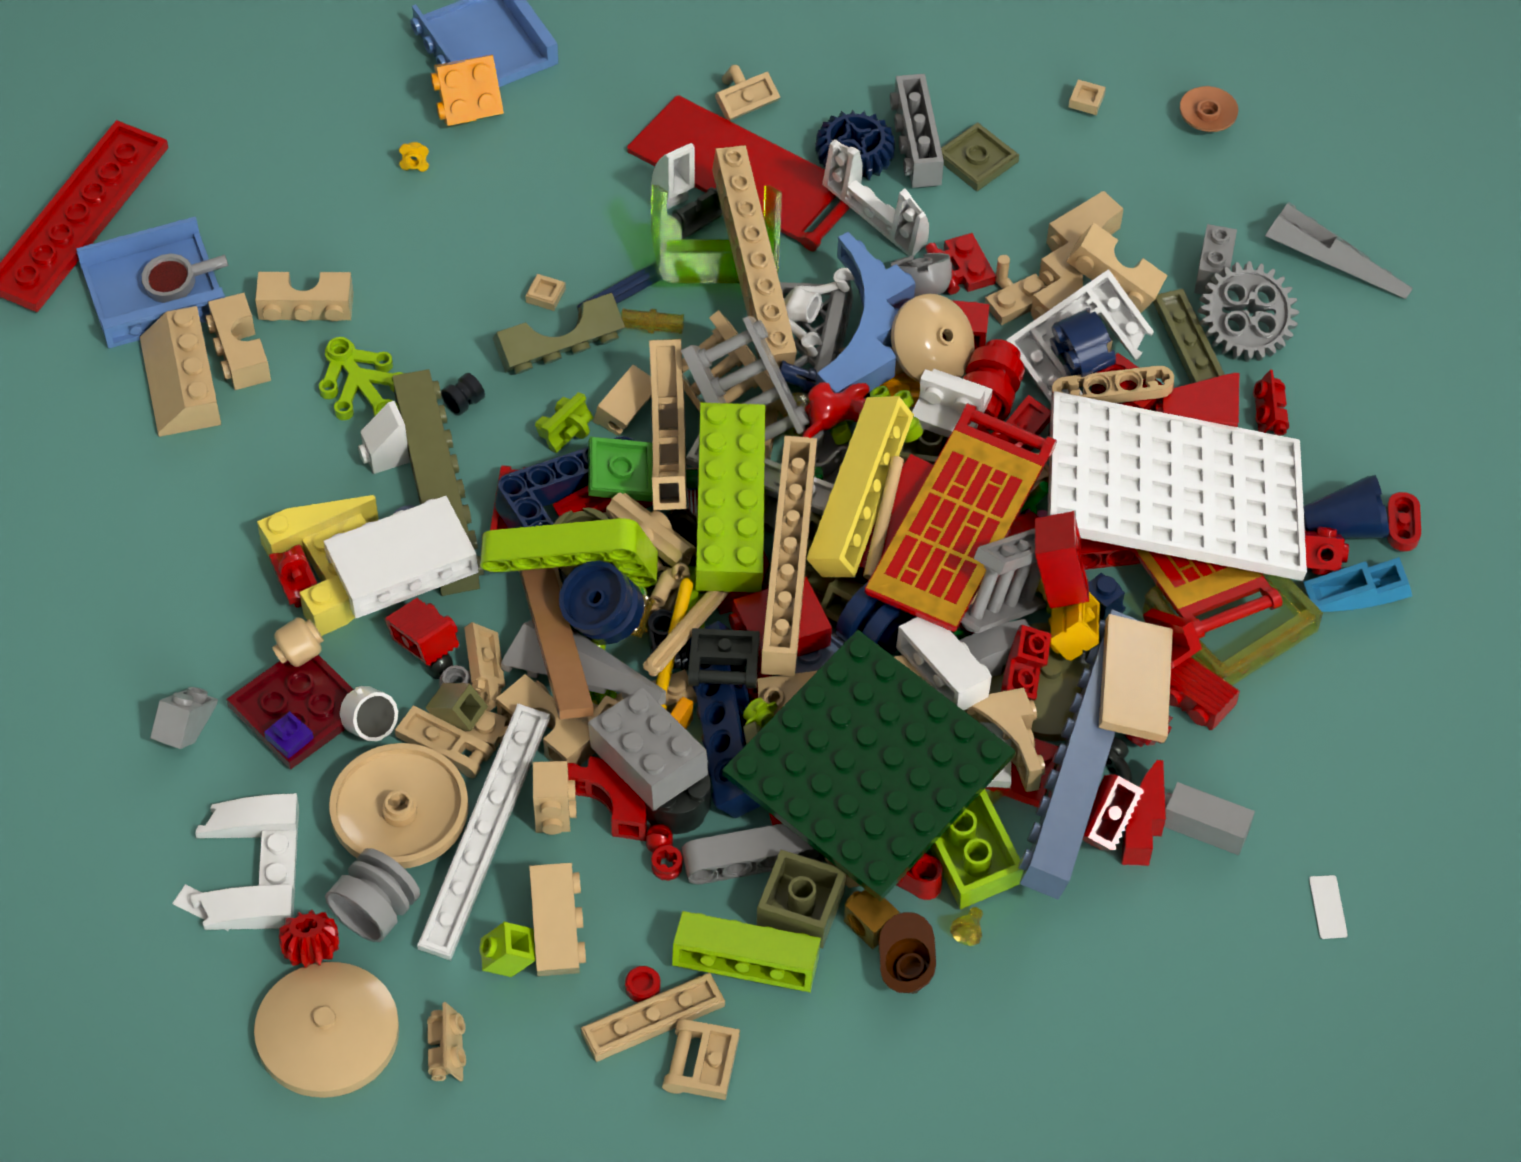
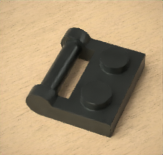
M692 628L688 686L710 683L746 685L747 689H756L760 631ZM700 664L747 666L746 672L700 670Z

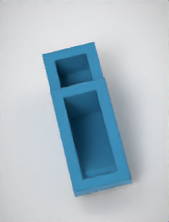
M1400 557L1368 567L1365 561L1304 582L1314 612L1355 610L1412 597L1411 588Z

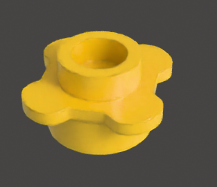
M418 142L405 143L400 146L399 152L402 154V160H400L399 165L403 170L418 169L420 172H424L428 169L429 164L426 158L429 150L426 146Z

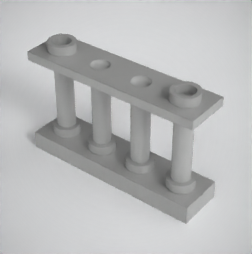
M751 316L743 318L747 330L708 350L700 349L696 345H690L681 350L706 403H726L723 397L726 394V390L765 370L768 371L775 387L742 403L763 404L766 406L781 398L789 416L765 427V441L795 427L797 434H803L808 429L806 424L810 423L809 417L802 406H797L765 340L768 337V332L761 320L756 321L755 317ZM752 341L754 342L761 357L760 359L721 379L719 377L714 378L709 368L713 365V361Z
M1035 528L977 548L974 559L984 565L986 572L973 605L969 606L961 621L962 626L966 630L980 633L1046 608L1047 602L1035 595L1041 579L1035 556Z

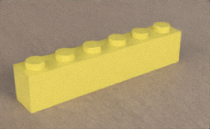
M900 396L867 397L859 414L853 436L849 441L847 452L839 468L838 476L829 495V500L819 521L816 535L807 556L808 562L822 577H855L878 515L891 457H899L914 416Z

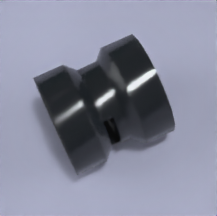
M465 373L458 378L457 384H450L441 390V396L451 412L460 416L468 410L471 403L477 404L484 399L485 392L475 376L471 373Z

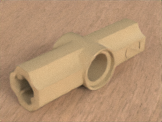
M626 493L615 495L606 507V516L610 519L626 518L636 521L658 550V556L673 567L677 563H684L688 566L695 556L696 547L672 529L668 518L660 511L654 510L649 512Z

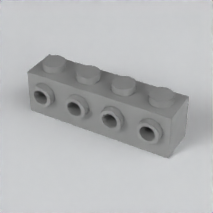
M925 74L896 76L895 92L890 93L891 110H896L897 112L894 115L896 132H901V136H899L900 154H905L906 156L903 160L905 176H910L912 188L942 185L944 160Z

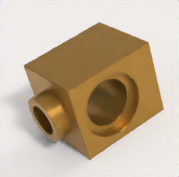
M867 890L862 892L856 891L845 903L844 922L871 949H874L879 945L880 932L885 923L894 915L900 914V912L885 898L880 902Z

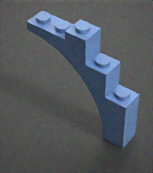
M846 232L838 237L837 258L851 271L855 278L854 282L860 293L863 314L860 325L849 345L834 361L817 372L816 385L822 382L829 383L833 392L840 393L853 384L866 383L869 385L870 392L895 377L896 356L891 349L892 324L901 306L914 298L916 285L913 277L909 273L904 272L897 264L886 269L879 259H875L867 251L865 245L860 240H856L849 232Z

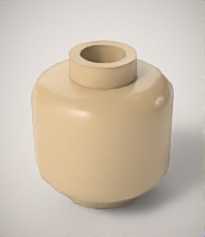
M298 617L275 632L274 639L277 644L272 649L282 664L289 661L294 667H300L321 652L320 643L324 639L311 619L305 621Z

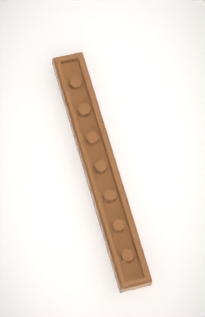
M553 568L519 571L559 719L593 716L594 707L571 626L564 619L559 607L560 588L555 570Z

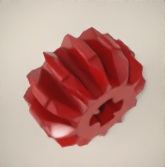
M313 909L308 914L298 912L296 918H286L285 925L279 928L281 953L284 955V959L291 961L292 966L303 963L305 968L313 963L321 966L323 959H333V952L339 950L340 941L337 924H335L334 919L328 918L326 912H321L317 915Z

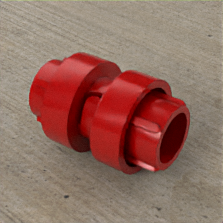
M1001 339L990 340L985 346L973 351L966 368V375L962 379L993 389L992 397L984 413L1003 421L1010 414L1015 400V393L1018 391L1025 374V367L1020 359L1021 353L1018 348L1012 343Z

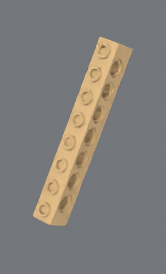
M746 145L716 148L712 171L747 315L755 317L756 321L761 320L768 332V337L765 340L778 367H780L783 360L794 365L797 350ZM756 348L757 357L760 359L761 357Z
M784 437L762 648L761 674L795 677L817 438Z

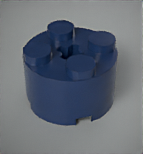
M1089 307L1055 322L1051 327L1054 337L1050 338V344L1054 353L1057 356L1061 354L1066 363L1064 369L1067 376L1081 375V377H1085L1116 363L1115 351L1108 352L1107 343L1111 339L1107 329L1095 311L1090 313L1091 308Z

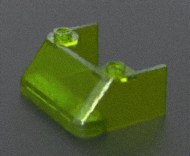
M652 185L651 236L659 275L669 283H740L729 239H682V228L679 221L667 215L668 191L659 185ZM765 185L763 217L778 274L782 192L772 186Z

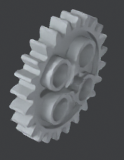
M1248 261L1242 270L1241 265L1237 262L1232 266V271L1227 266L1221 270V275L1216 273L1211 278L1213 283L1208 282L1203 288L1208 294H1203L1199 300L1206 305L1201 306L1198 309V313L1204 314L1206 317L1199 324L1209 326L1205 335L1206 337L1214 335L1213 347L1220 343L1224 345L1222 349L1223 355L1229 350H1233L1234 360L1241 353H1244L1246 362H1249L1254 354L1257 360L1260 361L1265 357V352L1268 356H1273L1276 353V348L1281 350L1286 345L1284 340L1292 338L1293 334L1290 329H1294L1298 323L1290 318L1297 316L1299 311L1292 309L1291 306L1297 301V298H1288L1287 294L1293 288H1283L1281 286L1285 279L1284 276L1277 280L1273 278L1275 269L1270 270L1266 274L1264 273V265L1262 263L1256 270H1253L1251 261ZM1227 291H1234L1238 295L1239 301H1232L1228 297ZM1263 292L1266 294L1269 303L1262 302L1258 298L1257 293ZM1222 308L1225 309V310H1228V311H1232V312H1230V313H1224V312L1222 311ZM1272 310L1275 314L1273 315L1272 313H1268L1265 311ZM1228 320L1235 321L1238 324V332L1230 329ZM1261 321L1267 324L1269 333L1261 331L1258 327V322Z

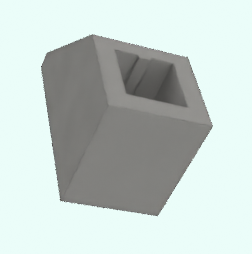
M188 687L186 690L174 693L160 700L150 738L178 749L195 743L214 711L218 699L208 696V692L204 689Z

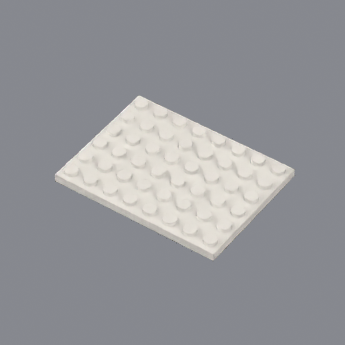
M1054 391L1051 399L1050 437L1056 439L1057 443L1049 458L1047 516L1074 511L1080 536L1084 539L1303 581L1307 573L1299 439Z

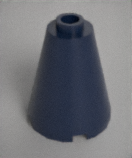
M1376 475L1362 478L1303 506L1305 531L1317 532L1318 527H1329L1337 529V534H1341L1343 538L1389 537L1385 504L1383 505L1380 496L1382 491Z

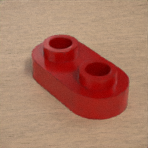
M1398 492L1389 498L1386 507L1389 524V537H1387V541L1394 549L1406 552L1415 549L1421 537L1420 502L1410 493Z

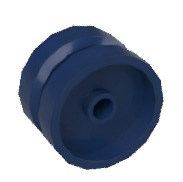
M599 560L586 562L575 568L568 575L559 593V607L564 619L589 640L606 645L624 640L639 626L644 614V598L640 588L613 564Z
M866 583L846 604L836 625V635L846 642L859 630L892 655L897 650L899 626L917 616L866 595L864 592Z

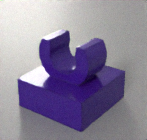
M290 711L264 732L266 740L287 759L314 739L313 732Z

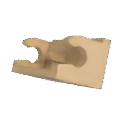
M632 365L597 406L593 422L597 425L600 424L616 435H620L623 429H626L630 421L652 397L651 376L635 365Z

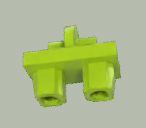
M578 392L571 399L562 397L556 403V413L551 418L542 416L535 422L539 436L546 439L550 451L557 453L574 436L584 439L589 435L590 429L587 424L594 417L586 406L585 394Z

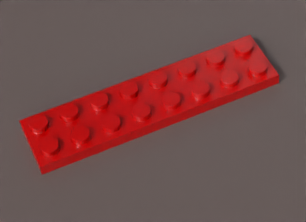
M116 120L0 262V297L38 313L79 261L76 248L93 244L169 148L167 140Z

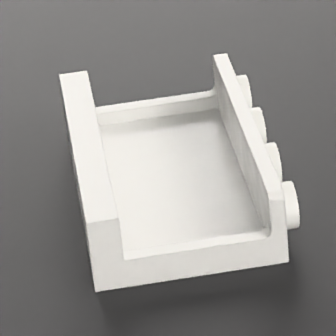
M447 496L430 499L416 507L398 511L389 517L375 522H368L362 527L345 533L335 534L331 538L324 540L326 558L329 563L333 564L349 597L350 608L355 619L478 573L477 554Z

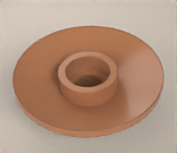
M1211 86L1197 87L1188 91L1180 102V114L1184 121L1193 128L1205 132H1218L1229 128L1236 121L1239 111L1238 104L1232 95L1220 88Z

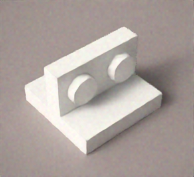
M925 369L920 379L919 399L912 413L914 417L919 419L923 429L949 438L966 404L969 403L977 406V410L984 413L992 397L993 389L933 369V371ZM971 422L968 426L976 429L978 424Z

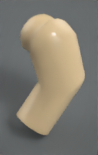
M677 563L672 568L662 572L650 596V601L656 606H664L669 594L679 588L682 579H690V568L684 563Z

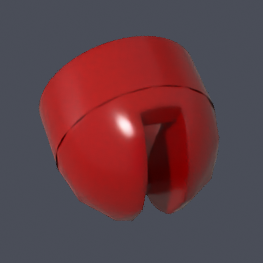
M655 824L648 830L646 846L652 853L660 846H673V834L668 826Z

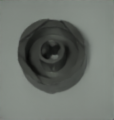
M709 774L654 811L645 803L646 819L652 826L655 824L666 825L672 834H684L698 828L704 822V818L711 806Z

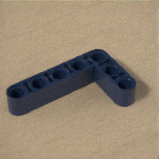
M626 436L613 438L635 441L634 439ZM588 447L506 474L499 479L495 508L508 529L554 524L543 507L558 502L588 486Z

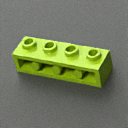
M682 911L673 942L672 966L811 993L819 960L821 938L804 933L778 930L768 926L763 927L742 923L737 920L706 916L702 913Z

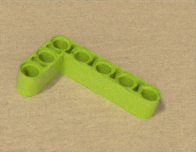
M618 518L486 531L482 535L480 566L489 572L577 566L586 562L601 560L607 563L612 562L617 569L638 587H650L657 583L658 550L639 524L631 519Z

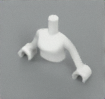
M848 268L838 269L834 273L833 278L835 282L820 286H796L784 298L792 333L801 340L802 346L811 357H815L818 354L814 345H822L823 342L817 333H807L795 322L812 323L821 308L822 294L837 289L844 293L849 291L850 287L846 281H853L855 278Z

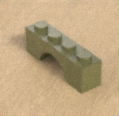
M612 293L583 302L578 308V320L574 330L560 337L544 336L534 331L525 322L496 332L493 341L505 373L514 370L516 374H520L532 369V364L543 360L544 364H549L561 359V353L572 350L573 354H578L590 349V343L600 340L601 344H607L619 338L618 334L625 328L614 296Z

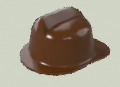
M903 912L894 915L885 923L880 932L879 951L882 980L890 989L898 993L915 994L928 985L935 974L936 949L934 932L926 918L917 913Z

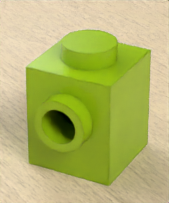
M503 922L480 938L479 952L482 959V971L513 977L536 961L533 928Z

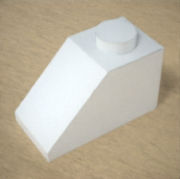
M391 401L361 430L362 445L358 446L359 454L363 464L369 462L373 474L410 463L405 423L395 401Z

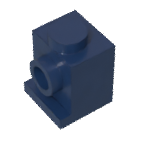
M1101 572L1088 582L1089 592L1098 600L1101 606L1099 620L1105 621L1112 609L1120 613L1125 611L1126 607L1123 605L1125 592L1122 591V588L1114 578L1105 576Z

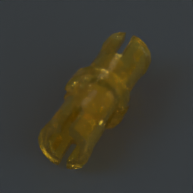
M622 309L621 317L625 328L648 330V333L653 334L655 331L683 333L684 314L657 312V309H650V311Z

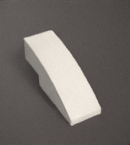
M692 143L665 154L659 159L654 168L651 181V197L661 210L665 211L688 200V190L695 187V147Z

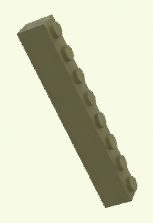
M430 369L392 376L394 394L399 412L405 423L409 459L420 505L430 499L447 496L474 550L478 549L475 530L468 531L467 524L472 523L469 505H462L461 502L462 498H466L462 479L456 480L455 473H459L456 454L450 455L449 448H453L450 429L444 430L443 424L447 423L444 405H438L437 402L438 399H441L438 380L432 381ZM477 556L478 573L439 587L441 596L480 589L479 576L484 575V569L480 566L481 556Z

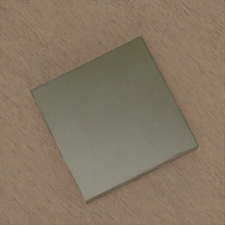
M978 122L941 148L944 166L976 191H979L1019 162V154Z

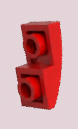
M1025 625L1019 626L1008 656L1001 692L1024 688L1028 699L1036 700L1040 669L1046 666L1048 662L1051 633Z

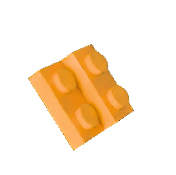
M492 54L434 65L435 73H431V81L434 91L439 90L441 102L436 103L439 119L444 120L447 126L504 114Z

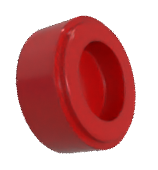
M639 966L632 969L625 979V989L628 997L639 1003L658 995L661 990L659 974L648 966Z

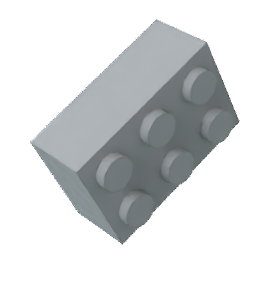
M643 687L588 722L591 748L653 811L708 775L706 749Z

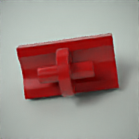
M299 544L286 552L269 555L270 562L289 605L294 604L296 608L302 607L299 592L317 584Z

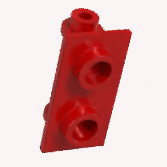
M1271 369L1261 380L1256 382L1253 389L1256 404L1255 420L1259 432L1266 433L1270 430L1276 435L1281 436L1286 434L1289 429L1288 413L1286 409H1283L1287 405L1286 388L1280 379L1274 378L1273 370Z

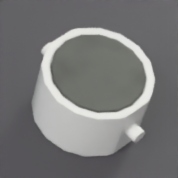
M359 686L345 696L341 704L340 718L342 725L347 731L367 741H380L393 731L398 719V709L391 696L370 686Z

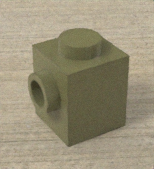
M443 683L426 706V709L430 714L463 731H471L488 705L470 683Z

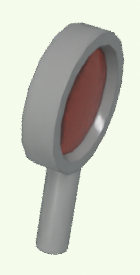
M164 254L152 259L145 266L142 272V284L150 298L157 302L165 303L186 297L194 287L195 276L229 265L225 254L192 265L181 255Z

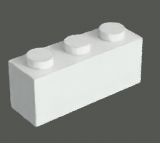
M919 617L899 626L896 648L937 691L962 710L968 709L989 696L992 678L990 671L984 664H980L976 660L968 646L964 642H960L950 630Z

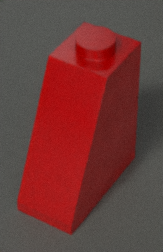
M1230 373L1173 388L1171 394L1162 398L1161 403L1155 404L1154 411L1238 427L1240 373Z

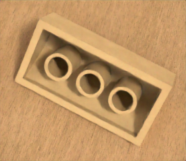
M194 306L167 311L140 336L159 437L221 425L198 308Z

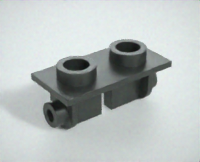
M710 187L696 201L688 203L679 210L675 209L672 215L664 220V223L684 240L721 217L723 212L717 188Z

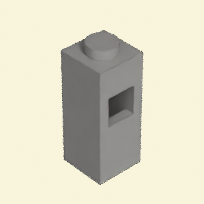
M1177 782L1173 793L1166 792L1165 794L1166 820L1164 827L1240 855L1255 811Z

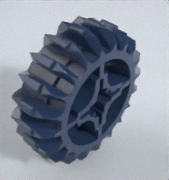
M852 109L851 113L847 115L842 111L838 117L831 115L828 122H823L821 129L818 130L816 135L815 151L819 164L826 167L829 145L832 141L837 140L847 147H854L860 151L862 177L869 181L872 174L880 176L882 170H887L894 157L895 140L891 127H887L885 120H878L876 114L870 117L867 116L865 110L861 114H855Z

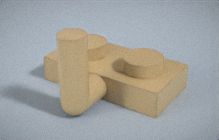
M738 65L730 66L722 76L724 84L730 85L734 81L735 85L717 92L715 95L725 119L729 121L780 99V95L768 71L746 80Z
M1000 255L997 262L996 282L1002 290L985 297L984 303L990 304L989 311L1000 325L1030 312L1033 295L1047 287L1036 273L1013 284L1008 278L1010 258L1007 255Z

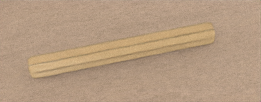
M707 591L643 663L644 670L648 671L650 676H657L692 637V628H700L730 592Z

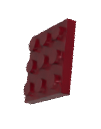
M317 655L300 667H294L289 661L283 664L279 661L226 700L228 707L291 770L345 730L340 718L341 704L345 696L354 689L325 660ZM290 711L313 732L314 739L287 759L266 740L264 732Z

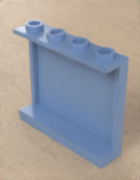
M460 0L424 15L416 4L412 6L413 18L410 19L411 27L416 35L422 37L427 52L429 54L433 53L436 57L437 65L492 54L498 84L501 87L558 64V44L527 0Z
M196 217L76 248L80 266L108 349L140 340V336L167 311L197 306L200 322L204 323L206 322L205 315L210 314L208 302L225 298L222 287L219 288L214 271L195 276L194 287L186 297L165 303L157 302L150 298L142 284V272L145 266L152 259L160 255L171 253L181 255L191 265L209 259L199 233ZM165 265L152 274L150 286L159 292L173 291L186 281L187 271L180 265Z

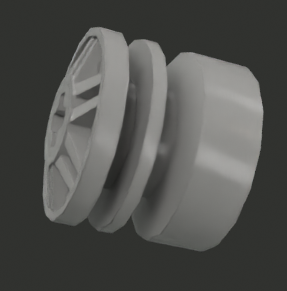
M365 848L358 856L357 861H354L348 868L349 875H342L326 893L325 899L334 915L351 931L369 941L381 942L397 924V915H404L410 908L409 905H412L418 899L420 889L413 877L394 859L378 850Z

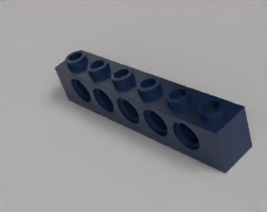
M719 621L703 628L731 630ZM692 637L687 641V647H688L687 659H688V662H689V660H690V650H691V639H692ZM700 664V670L744 672L743 666ZM699 683V686L692 687L697 696L698 707L696 711L702 724V743L707 752L708 774L713 785L712 799L719 810L726 812L736 819L760 807L757 802L724 777L722 769L747 745L743 729L747 721L743 718L746 707L750 704L748 689L746 685Z

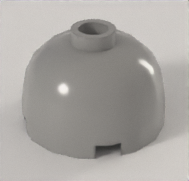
M927 253L924 254V258L914 259L913 255L897 259L891 263V267L897 264L904 272L909 273L913 277L916 285L914 297L923 294L941 295L949 287L952 279V262L948 254Z

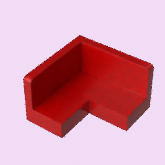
M1074 511L1036 518L1035 556L1049 607L1058 608L1089 602V583L1082 560L1081 536Z

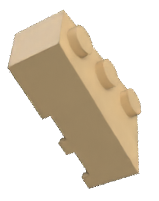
M572 863L529 866L537 977L580 973L579 963H586L585 942L577 941V928H584L582 907H575L574 894L581 893L580 873H572Z

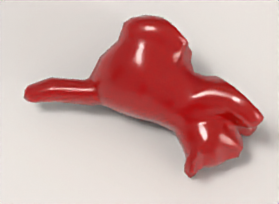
M822 382L815 385L808 394L810 403L805 407L810 427L803 432L802 437L813 438L820 431L831 429L840 422L854 421L857 423L859 414L866 401L864 396L870 390L869 385L866 383L853 384L840 393L833 392L829 383Z

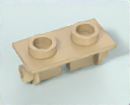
M443 1002V1010L432 1011L431 1016L427 1019L428 1044L431 1046L440 1044V1047L428 1049V1073L432 1075V1080L444 1081L446 1075L452 1074L461 1082L463 1081V1067L466 1065V1055L462 1040V1034L465 1033V1021L460 1013L454 1010L448 1003Z

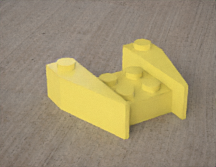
M374 495L287 508L257 521L261 544L268 556L273 553L286 552L300 544L304 554L320 578V583L299 593L305 618L307 620L311 619L321 636L347 625L355 618L350 608L349 597L333 564L329 563L326 558L324 540L331 538L335 534L345 533L362 527L368 522L378 521L377 504Z

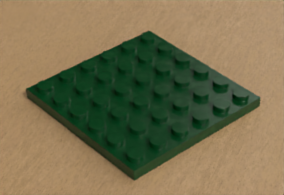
M857 630L722 769L724 777L881 902L1015 757V750L861 631Z

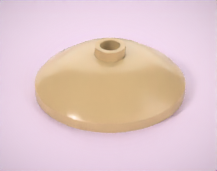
M938 294L919 295L901 306L892 324L891 343L896 360L901 369L915 382L920 384V379L925 369L929 371L936 369L959 378L966 373L967 365L975 347L974 334L967 316L952 300ZM942 333L945 334L946 341L943 339Z

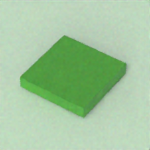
M590 436L588 441V496L613 498L618 493H626L634 500L652 502L653 443Z

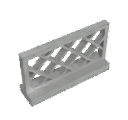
M850 280L846 281L850 287L848 292L844 293L837 289L822 294L830 295V299L821 304L817 315H820L825 320L824 323L813 329L808 322H795L808 333H817L823 342L822 345L816 348L818 354L815 357H811L802 347L801 340L794 339L796 350L802 355L801 358L794 362L795 366L802 367L810 363L817 373L839 356V349L843 348L853 302ZM780 282L783 298L785 293H789L796 286L824 285ZM796 375L798 378H801V379H804V380H806V381H810V382L816 384V382H814V381H812V380H808V379H805V378H803V377H801V376Z

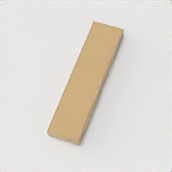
M706 973L581 1027V1034L595 1062H598L676 1028L677 1021L679 1020L693 1021L725 1007V999L711 973Z

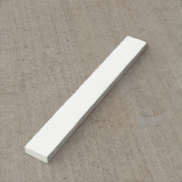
M517 704L417 945L418 950L451 961L543 737L550 714Z

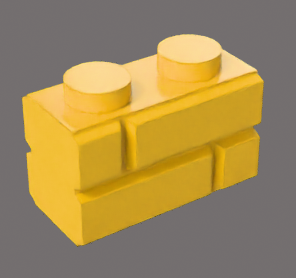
M1090 592L1089 602L1052 608L1051 617L1048 619L1051 627L1050 647L1055 653H1061L1069 661L1082 655L1083 650L1088 651L1099 644L1100 603Z

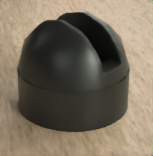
M448 653L447 655L443 654L442 658H437L434 665L432 663L431 666L426 665L427 672L432 678L440 679L445 669L453 666V661Z

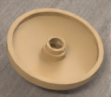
M410 743L379 746L356 757L339 774L332 788L329 802L330 817L335 835L351 855L358 858L365 848H372L388 855L405 869L426 864L445 853L461 835L467 821L469 807L466 785L456 766L441 753L425 746Z
M321 962V966L315 963L307 968L304 966L289 973L269 990L262 1000L256 1015L254 1036L263 1066L280 1085L304 1096L319 1098L336 1097L364 1087L385 1069L396 1050L399 1038V1020L392 995L386 986L373 974L347 963Z

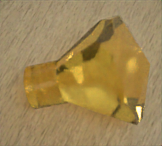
M972 907L968 915L961 916L952 922L950 933L956 941L967 946L980 943L983 936L980 926V920L983 916L982 910Z

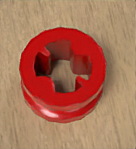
M670 845L660 846L655 849L651 858L653 874L657 878L666 881L678 877L682 872L681 852ZM666 858L668 862L673 861V866L667 867L666 864H661V860Z

